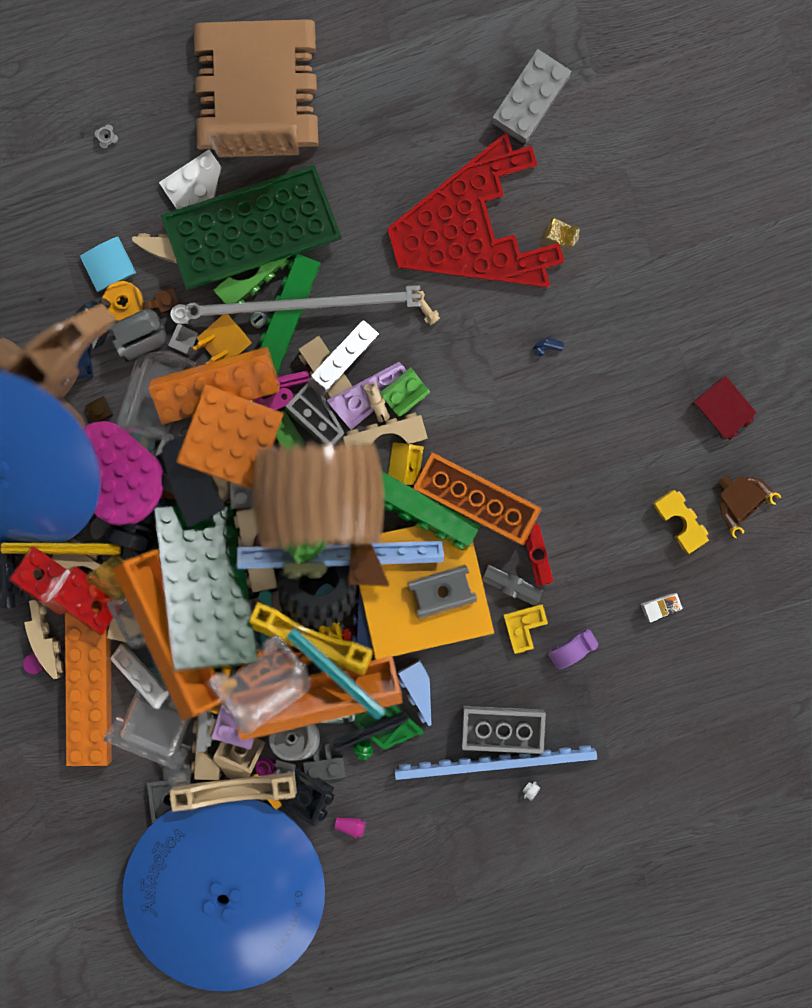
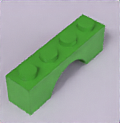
M289 256L260 266L259 271L247 280H235L228 277L214 291L225 304L245 303L244 300L249 295L253 297L260 291V286L264 282L269 283L276 276L274 274L276 271L285 269L290 264L289 260L292 257Z

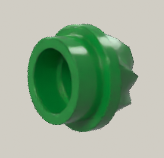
M366 740L356 743L353 746L354 756L358 760H368L373 753L372 744Z

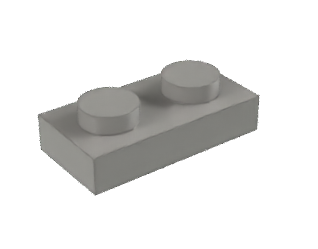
M211 708L199 713L197 752H205L211 746L212 734H209V726L213 725V714H210Z

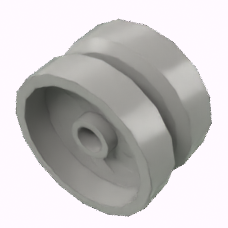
M311 724L270 734L269 741L273 752L278 757L288 761L307 759L315 753L319 746L320 734L316 724Z

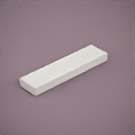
M121 643L110 660L153 708L159 709L168 696L169 691L129 647Z

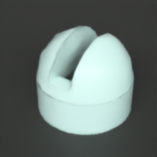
M255 312L252 314L250 321L255 328L260 329L266 325L267 318L262 312ZM261 315L263 318L255 324L253 321Z

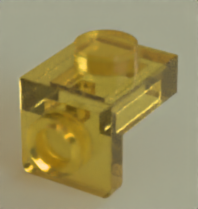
M554 218L551 219L544 238L559 243L564 247H574L579 239L580 227L570 226Z

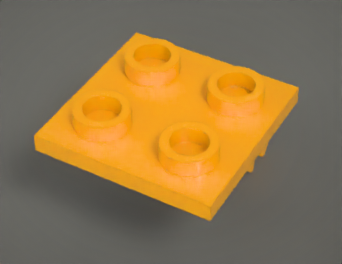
M223 314L197 337L199 342L192 349L197 351L205 347L212 356L210 361L205 363L208 364L239 355L252 342L229 314Z

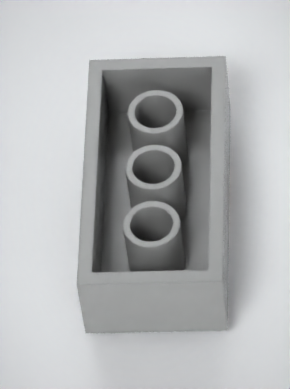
M537 49L496 111L492 124L525 145L568 81L572 71Z
M463 706L462 750L544 754L546 713L543 709Z

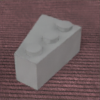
M308 384L285 407V411L323 446L325 443H330V447H334L344 435L325 397H322Z

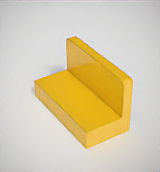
M393 442L388 475L406 485L415 486L420 475L424 447Z

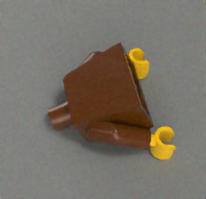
M725 475L718 482L724 489L720 494L721 501L719 506L721 515L728 528H730V534L734 538H737L734 534L737 529L744 534V530L737 523L741 525L766 501L769 504L776 505L772 500L773 496L781 498L779 493L772 492V489L761 479L739 476L733 482Z

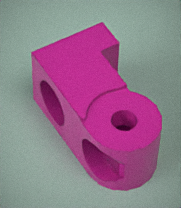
M281 388L273 396L266 399L260 397L254 400L257 404L279 411L285 408L294 396L288 388Z

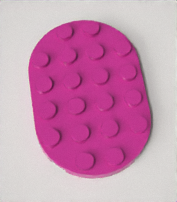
M101 421L85 426L83 430L94 448L101 476L100 497L94 513L102 520L120 526L128 523L134 524L142 520L155 508L163 490L161 485V475H163L159 461L131 434L114 423Z

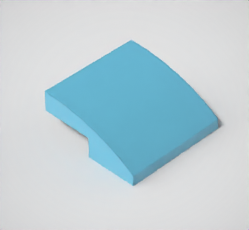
M119 237L110 239L80 255L97 292H102L109 285L117 281H124L136 273Z

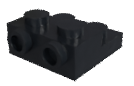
M296 770V796L283 799L281 806L314 826L326 818L328 811L325 809L335 798V794L332 793L334 787L320 778L314 780L303 772Z

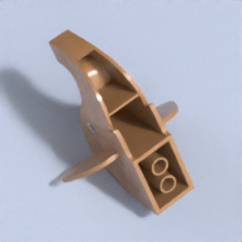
M101 304L50 329L32 341L23 350L10 340L0 338V371L27 380L46 391L59 401L84 429L85 423L82 416L63 397L69 392L79 374L77 362L84 349L93 340L104 334L115 322L116 318Z

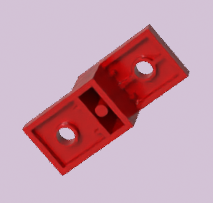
M34 546L30 547L9 578L10 582L56 614L60 615L67 612L99 635H103L124 602L76 566L65 569ZM35 569L42 572L41 580L34 578L33 571ZM93 601L98 602L100 605L98 612H94L91 608Z

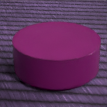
M34 653L24 659L23 667L26 672L37 674L43 670V666Z

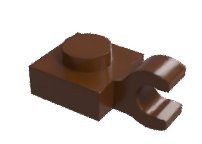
M174 287L155 293L156 300L142 303L144 309L156 310L159 308L161 313L171 311L174 306L179 305Z

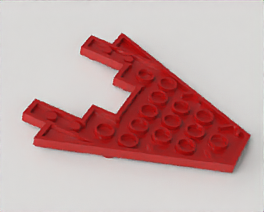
M504 133L390 225L387 230L398 268L537 287H550L546 268L564 263L560 244L556 243L520 254L515 234L495 240L485 204L487 201L504 197L499 177L537 167L532 145L512 151L508 133Z

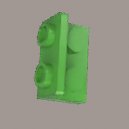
M409 368L380 392L381 396L398 417L407 413L410 408L430 393L429 389L423 384L412 368Z
M281 411L283 417L276 438L281 445H285L286 450L293 449V444H298L299 448L305 445L304 440L286 411Z

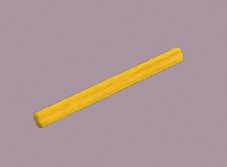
M1 543L2 554H26L32 546L44 554H121V545Z

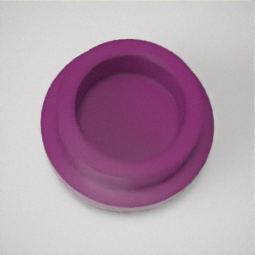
M262 758L256 764V772L259 776L273 775L275 764L270 758Z

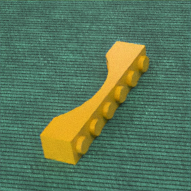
M260 603L257 604L249 621L253 625V630L298 648L287 638L289 632L296 629L334 664L364 676L372 658V650L353 642H346L317 633L287 618L277 610Z

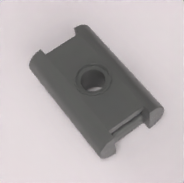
M466 565L407 582L408 591L413 590L418 610L415 611L418 619L477 601L476 593H471L465 574L469 573ZM440 586L446 589V595L443 598L437 594Z

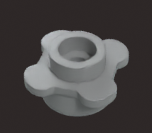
M109 124L96 130L94 133L95 137L100 141L101 148H107L109 144L118 142V136L114 134L113 127Z

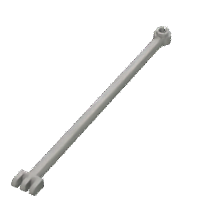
M406 286V292L202 306L190 303L186 306L185 310L190 311L192 308H196L197 314L192 315L190 312L185 314L190 319H198L200 316L398 302H407V307L421 306V302H413V299L421 298V294L412 293V290H420V286Z

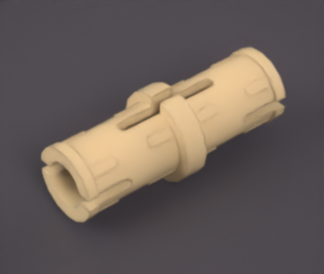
M371 382L372 388H370L369 383L366 384L364 390L370 400V407L375 411L377 420L383 422V415L385 421H387L390 415L376 383Z

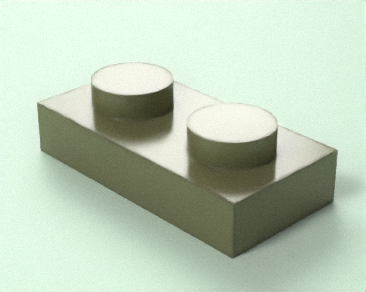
M284 563L282 567V575H288L290 579L300 578V575H308V578H320L326 572V563Z

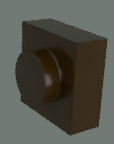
M105 396L85 405L94 423L113 415Z

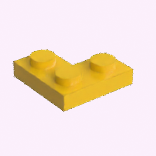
M543 604L504 614L514 654L534 649L529 629L548 624Z

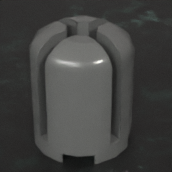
M143 309L113 323L108 331L113 330L115 335L113 336V343L121 357L125 356V362L161 347L166 342L165 328L159 322L160 318L153 310Z

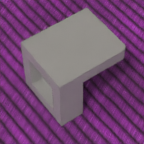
M177 324L168 346L190 356L192 347L195 345L199 334Z

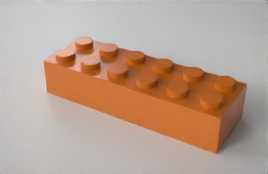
M268 347L151 379L149 384V391L162 425L194 416L206 384L246 400L274 394L280 390V382Z
M431 453L413 488L521 545H524L542 510L540 507L434 453Z

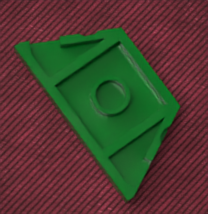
M396 705L383 707L385 712L379 719H376L368 711L358 713L355 716L354 724L361 729L402 711ZM408 717V722L370 738L385 750L397 743H402L409 738L423 734L424 730Z

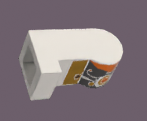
M677 593L641 604L646 621L648 622L656 621L659 618L683 609Z

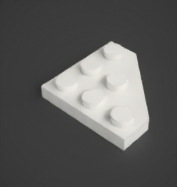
M209 149L159 183L176 209H180L216 197L221 166Z

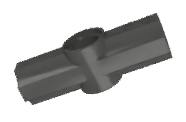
M491 565L487 566L482 577V581L499 588L501 592L514 598L518 597L534 606L538 604L543 590L524 582V579L509 572L507 574Z

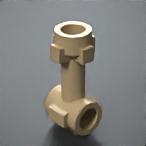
M413 291V294H421V298H414L413 302H421L419 307L426 315L425 322L429 323L430 326L440 319L437 310L433 312L424 300L425 294L423 291Z

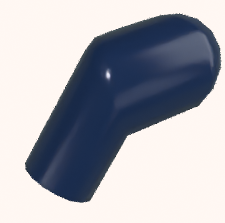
M551 338L543 339L535 344L534 354L541 357L545 354V350L548 349L561 352L564 342Z

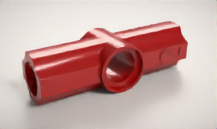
M534 524L525 542L536 586L554 583L540 525ZM534 550L542 551V560L537 561L533 558L532 553Z

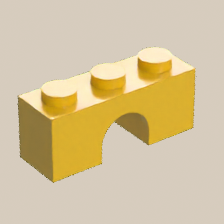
M671 490L653 502L652 505L663 520H668L672 516H679L684 524L683 530L675 536V539L684 552L690 554L709 541L707 538L708 532L702 524L698 525L695 520L697 518L695 512L691 508L688 509L684 504L686 500L681 492Z

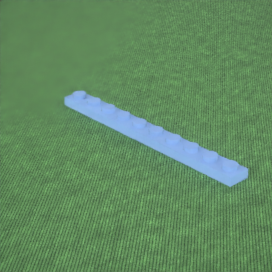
M442 541L369 543L372 544L380 564L436 563L444 561ZM350 544L326 545L320 554L307 563H326V566L350 565ZM237 547L238 569L283 567L284 563H298L289 555V552L282 548Z
M580 746L579 750H571V748H560L559 752L544 750V754L519 753V756L500 754L499 758L480 756L479 760L460 758L459 762L441 760L439 764L421 762L419 766L401 764L399 768H395V778L399 780L596 760L597 753L591 746Z

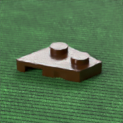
M350 544L349 585L389 587L388 579L372 544Z

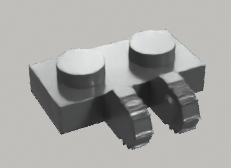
M326 743L324 746L327 759H319V748H317L313 754L314 760L303 763L305 774L314 780L320 778L324 781L346 777L344 757L332 758L329 743Z

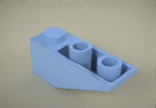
M417 660L400 670L397 679L402 688L406 687L410 694L407 697L413 706L416 704L420 711L417 714L422 723L427 722L428 726H430V679L421 661Z

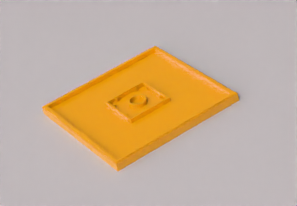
M414 526L381 533L379 543L442 540L434 536L435 533L428 529L424 531ZM446 539L442 541L443 562L381 564L388 579L389 587L359 585L375 660L494 634L473 541L467 551L456 549ZM466 565L469 573L465 574L471 593H476L477 601L418 619L415 614L418 606L413 590L408 591L407 582ZM440 586L437 594L442 598L445 597L446 589Z

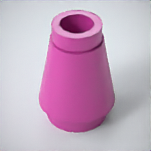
M337 817L335 829L354 838H362L366 822L361 821V818Z

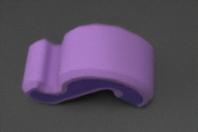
M586 629L562 646L551 649L548 652V656L556 669H564L581 660L590 651L595 650L599 643L592 631Z

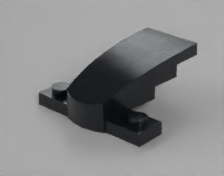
M179 435L167 441L162 447V453L155 457L162 468L163 475L161 477L168 474L173 493L187 527H192L226 510L219 496L218 491L220 490L212 475L177 463L187 436Z

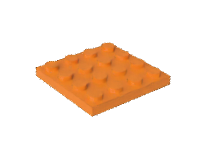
M206 384L177 463L253 490V474L257 451L261 448L268 449V447L273 445L283 413Z

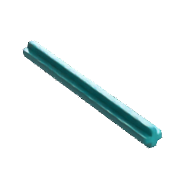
M296 629L289 632L287 638L372 716L379 719L384 714L385 710L300 632Z

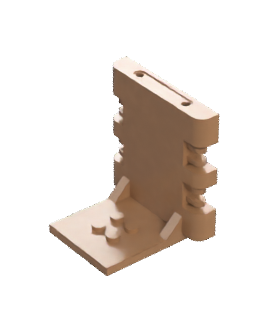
M314 21L206 22L193 25L195 56H201L198 58L199 63L214 64V68L200 69V77L195 78V94L197 97H201L200 103L205 105L215 104V109H203L200 111V116L204 118L196 119L198 150L214 149L218 157L299 155V147L319 146L318 117L310 115L313 112L312 107H298V102L300 101L308 102L313 100L312 94L317 93V76L311 73V66H296V61H309L312 59V54L309 53H316V28Z

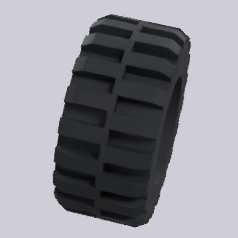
M350 565L326 566V572L320 578H308V575H300V578L290 579L288 575H282L281 568L278 577V598L280 607L284 610L285 615L289 618L292 616L294 622H300L305 627H309V625L314 626V628H320V626L324 625L329 627L334 622L336 624L341 622L343 617L345 618L350 614L356 599V585H349ZM320 581L331 585L334 590L326 595L314 596L303 592L300 588L309 582Z

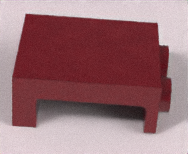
M727 376L719 379L692 402V405L699 409L719 432L722 440L734 438L739 433L738 429L743 425L747 427L755 420L753 416L757 414Z

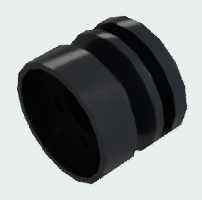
M148 514L145 518L134 524H122L120 527L110 526L106 539L136 551L147 552L151 539L143 534L144 531L154 532L155 529L147 526V523L155 525V519Z

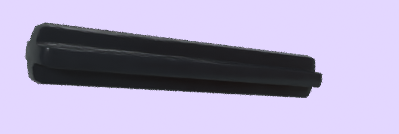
M405 711L399 712L333 740V747L336 751H339L408 722V716Z

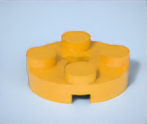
M117 281L109 285L103 295V298L111 303L108 311L116 318V321L143 310V295L136 286L129 282ZM122 296L128 299L125 307L118 305Z

